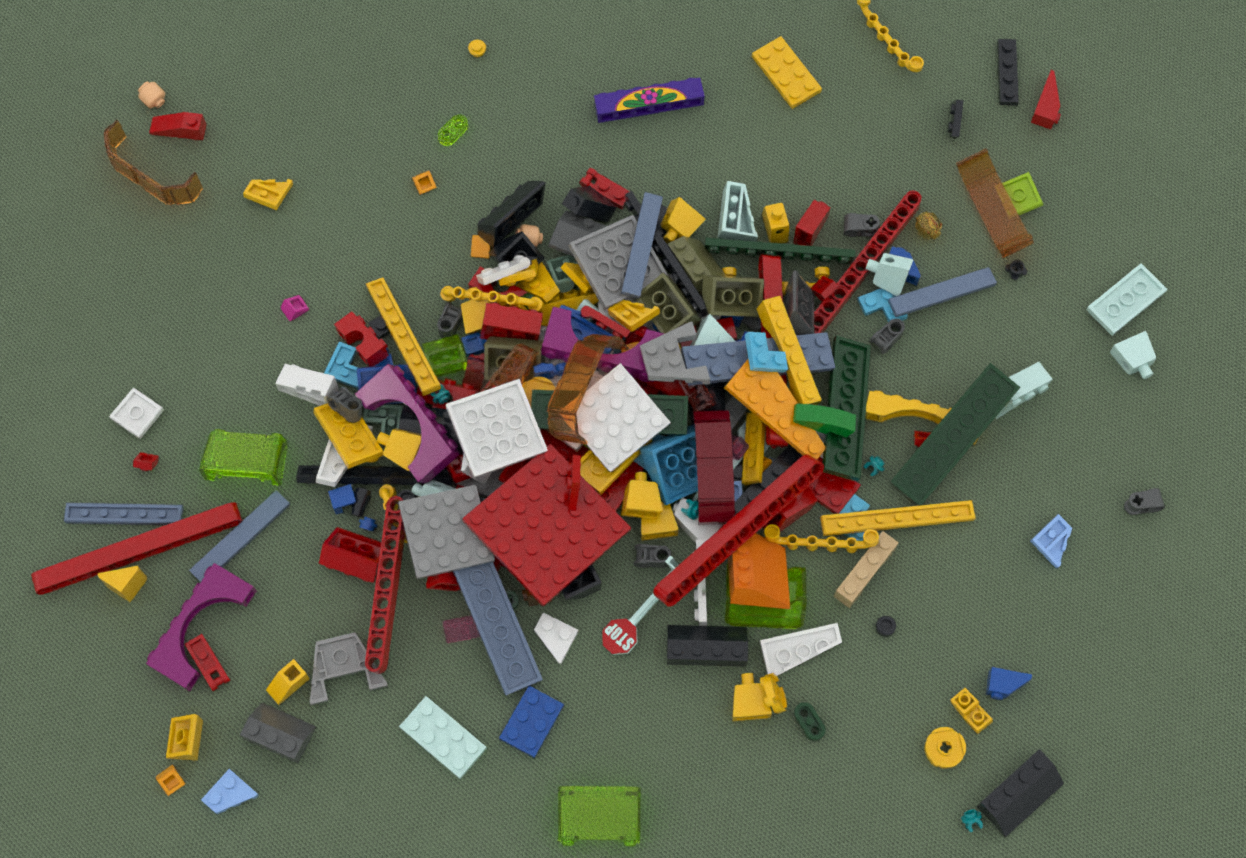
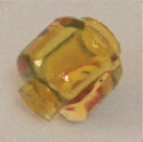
M923 212L916 218L915 228L924 239H936L941 234L940 230L943 224L933 212Z

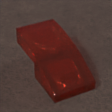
M469 357L462 385L463 383L472 384L475 389H479V392H481L484 382V360Z

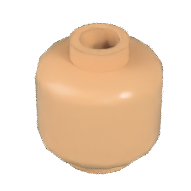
M147 81L138 89V98L148 108H160L165 103L164 98L166 94L156 82L149 83Z
M522 224L516 229L515 234L522 231L536 248L538 244H542L543 233H540L539 227Z

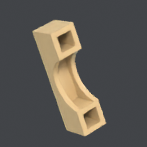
M882 531L879 535V543L867 550L836 590L834 597L850 609L875 573L896 550L899 542Z

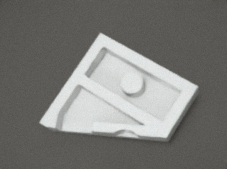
M545 613L542 614L534 629L536 635L542 640L545 647L560 665L579 632L578 629Z

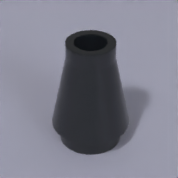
M356 487V491L353 492L356 503L352 504L351 515L362 517L372 496H370L371 491Z

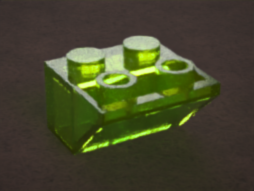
M458 334L422 344L425 357L436 376L440 377L468 369Z

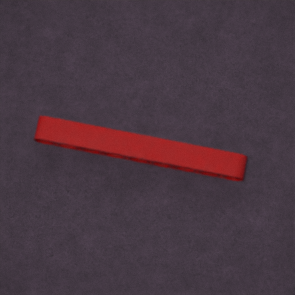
M398 496L391 497L386 505L365 657L366 668L375 674L384 673L388 666L404 548L405 530L400 509L394 511V506L399 501H403ZM399 522L398 528L391 530L392 524ZM396 541L395 548L389 550V544ZM389 561H393V567L386 569V564ZM390 580V587L384 589L383 585L385 581ZM388 600L387 607L381 609L382 601ZM384 619L385 626L379 629L378 623ZM379 639H382V646L379 649H376V642ZM376 659H379V660H380V665H379V667L376 668V669H373V665H372L373 662H374Z

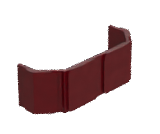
M729 411L694 412L693 422H695L698 480V525L726 524L735 516Z

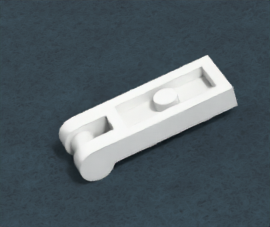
M516 255L513 261H504L499 263L496 268L482 270L481 274L476 275L479 283L487 285L528 268L530 260L522 255Z

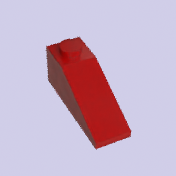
M1051 70L1031 120V123L1050 130L1054 123L1058 124L1061 116L1058 113L1060 101L1054 70Z
M181 112L155 116L152 118L149 134L203 141L207 124L203 114Z

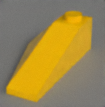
M571 289L565 293L558 292L550 301L544 302V309L540 312L543 313L542 321L544 324L542 326H548L553 307L560 308L561 305L577 310L584 299L589 300L592 304L599 302L593 290L584 293L581 289Z

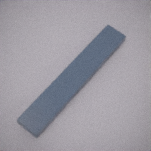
M645 192L643 195L621 290L623 295L637 299L640 298L663 199L662 196Z
M987 267L890 298L888 303L896 318L993 287L997 282L990 268Z
M276 490L189 571L201 582L206 569L212 566L213 563L223 568L286 510L290 503Z
M66 503L64 522L69 524L168 525L183 519L184 506Z

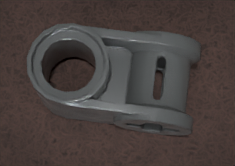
M848 213L844 216V235L849 237H873L879 229V218L872 214Z
M448 301L437 323L439 336L446 340L454 337L460 323L463 321L461 308L452 305V302ZM445 326L450 327V329L444 330L442 328Z
M897 318L890 320L871 337L869 342L871 344L874 343L881 349V353L885 354L901 339L905 328L904 322ZM897 327L900 331L894 332L891 328Z
M341 387L338 393L327 397V403L330 408L338 412L347 421L354 423L361 420L362 401L347 388Z
M1159 488L1132 493L1124 504L1125 511L1130 515L1154 513L1165 508Z
M648 544L635 545L636 561H634V566L640 568L668 567L665 562L671 556V551L668 547ZM664 553L668 557L665 560H660L657 558L658 555Z

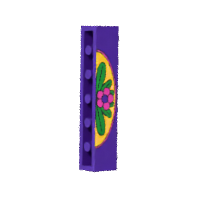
M688 78L682 81H670L665 84L617 90L612 93H599L594 95V106L598 123L702 106L704 105L705 96L701 79Z

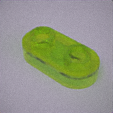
M461 114L454 115L441 127L437 134L440 144L450 146L468 129L467 118Z

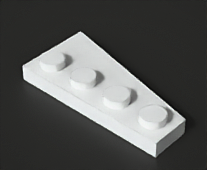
M704 539L696 540V549L704 543ZM704 578L698 584V590H694V602L698 601V609H695V621H699V626H707L706 582Z
M838 623L760 640L759 642L767 674L773 672L778 676L842 643Z

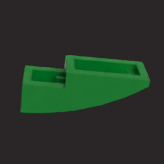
M795 404L793 422L823 434L833 432L843 437H848L855 432L856 415L820 405Z

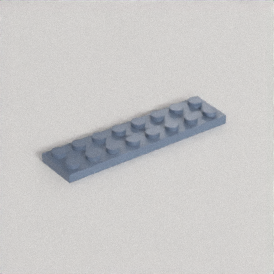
M827 332L796 335L811 373L835 369ZM766 338L768 351H779L774 339ZM746 340L684 346L681 348L685 368L706 366L710 383L730 381L748 359ZM787 371L784 373L778 372L780 376L787 375ZM693 381V383H688V386L703 384V382Z
M491 562L453 571L505 696L542 681V676L494 563Z

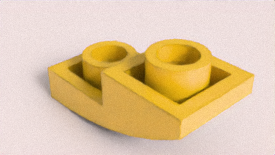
M966 688L950 699L955 709L977 734L993 722V719L979 705V701Z

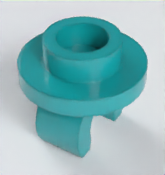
M440 384L441 389L439 393H430L431 396L435 397L433 399L435 404L439 403L441 405L449 400L451 393L449 390H445L442 384Z
M870 456L871 462H867L864 465L865 469L871 465L874 467V471L870 474L871 476H876L879 470L882 472L885 470L883 466L885 463L879 456Z
M688 499L686 503L689 505V508H681V511L689 519L696 520L698 518V501Z
M975 809L964 812L961 820L965 823L967 830L973 832L972 824L975 822L980 829L983 828V823L980 820L982 818L981 812Z

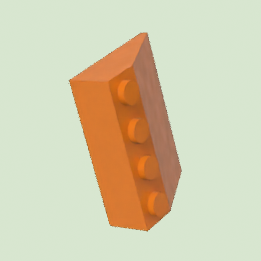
M755 533L728 557L730 604L790 609L785 547L775 542H769L765 537Z

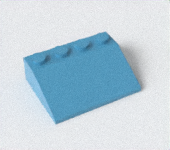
M695 424L687 427V435H668L640 448L644 466L652 482L658 484L659 494L664 505L673 503L698 491Z

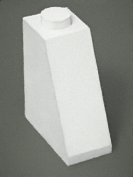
M681 498L679 503H675L672 510L676 523L695 543L698 539H704V542H706L722 527V524L698 525V518L696 520L689 519L681 511V508H689V505L686 503L687 499Z

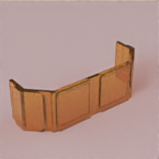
M116 120L105 129L106 153L116 171L135 184L143 186L147 192L165 204L193 203L198 198L203 187L196 172L184 184L163 187L117 156L116 148L126 138L120 122Z
M987 148L957 162L956 166L1002 258L1034 244L1032 235L1028 234L994 168Z
M591 334L584 337V340H578L575 343L564 367V373L561 379H559L548 403L549 433L553 437L562 441L588 444V441L579 435L576 413L604 349H629L620 337Z

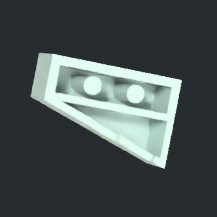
M709 314L701 321L696 333V340H693L690 346L735 342V340Z
M1040 362L1009 377L1021 388L995 418L998 419L1023 402L1029 401L1037 393L1042 394L1049 388L1048 384L1053 379Z

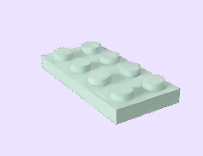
M1139 264L1090 304L1086 310L1113 336L1167 291V288L1142 264Z
M427 696L424 697L399 726L400 729L459 779L466 774L487 749L484 744Z

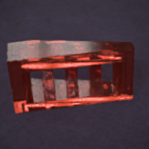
M678 380L695 412L706 411L716 404L704 384L687 386L685 380ZM695 386L698 387V389L691 392L690 389L694 388ZM701 393L702 396L696 399L695 396ZM703 400L706 401V403L702 405L699 404Z

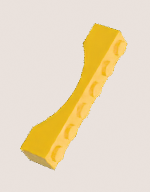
M777 296L763 300L758 306L757 312L763 326L773 337L779 351L786 354L787 375L791 394L798 404L818 405L822 401L781 297Z
M875 390L869 391L865 419L882 423L896 417L914 416L939 424L952 408L945 409L937 404L928 405L916 399L907 400L899 395L890 396L882 391Z

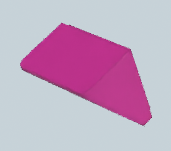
M300 295L284 299L281 305V310L289 321L296 319L309 310Z

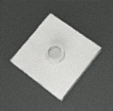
M133 387L109 417L131 434L141 439L164 409Z

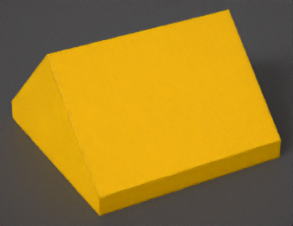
M138 566L98 573V578L107 588L128 602L132 601L147 581V576Z
M197 714L171 718L166 758L198 761L203 720Z

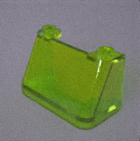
M214 429L209 434L201 458L199 472L204 480L214 481L216 475L221 479L222 476L259 478L262 482L265 479L271 480V485L281 486L288 442L279 433L265 435L226 432L223 429Z
M727 564L725 622L732 626L787 629L802 627L805 621L807 605L806 567H791L787 570L790 609L730 604Z
M558 787V842H562V845L573 846L574 842L579 840H620V842H624V846H636V843H640V787Z

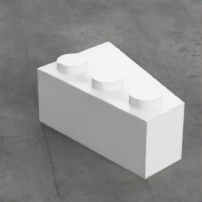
M285 364L275 383L279 391L319 406L327 403V397L339 392L335 376L300 368L294 364Z

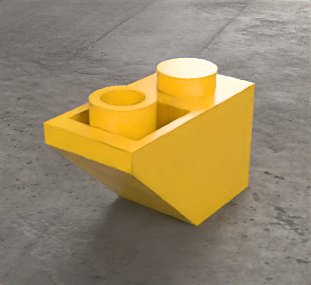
M293 659L276 674L266 691L280 705L310 678Z

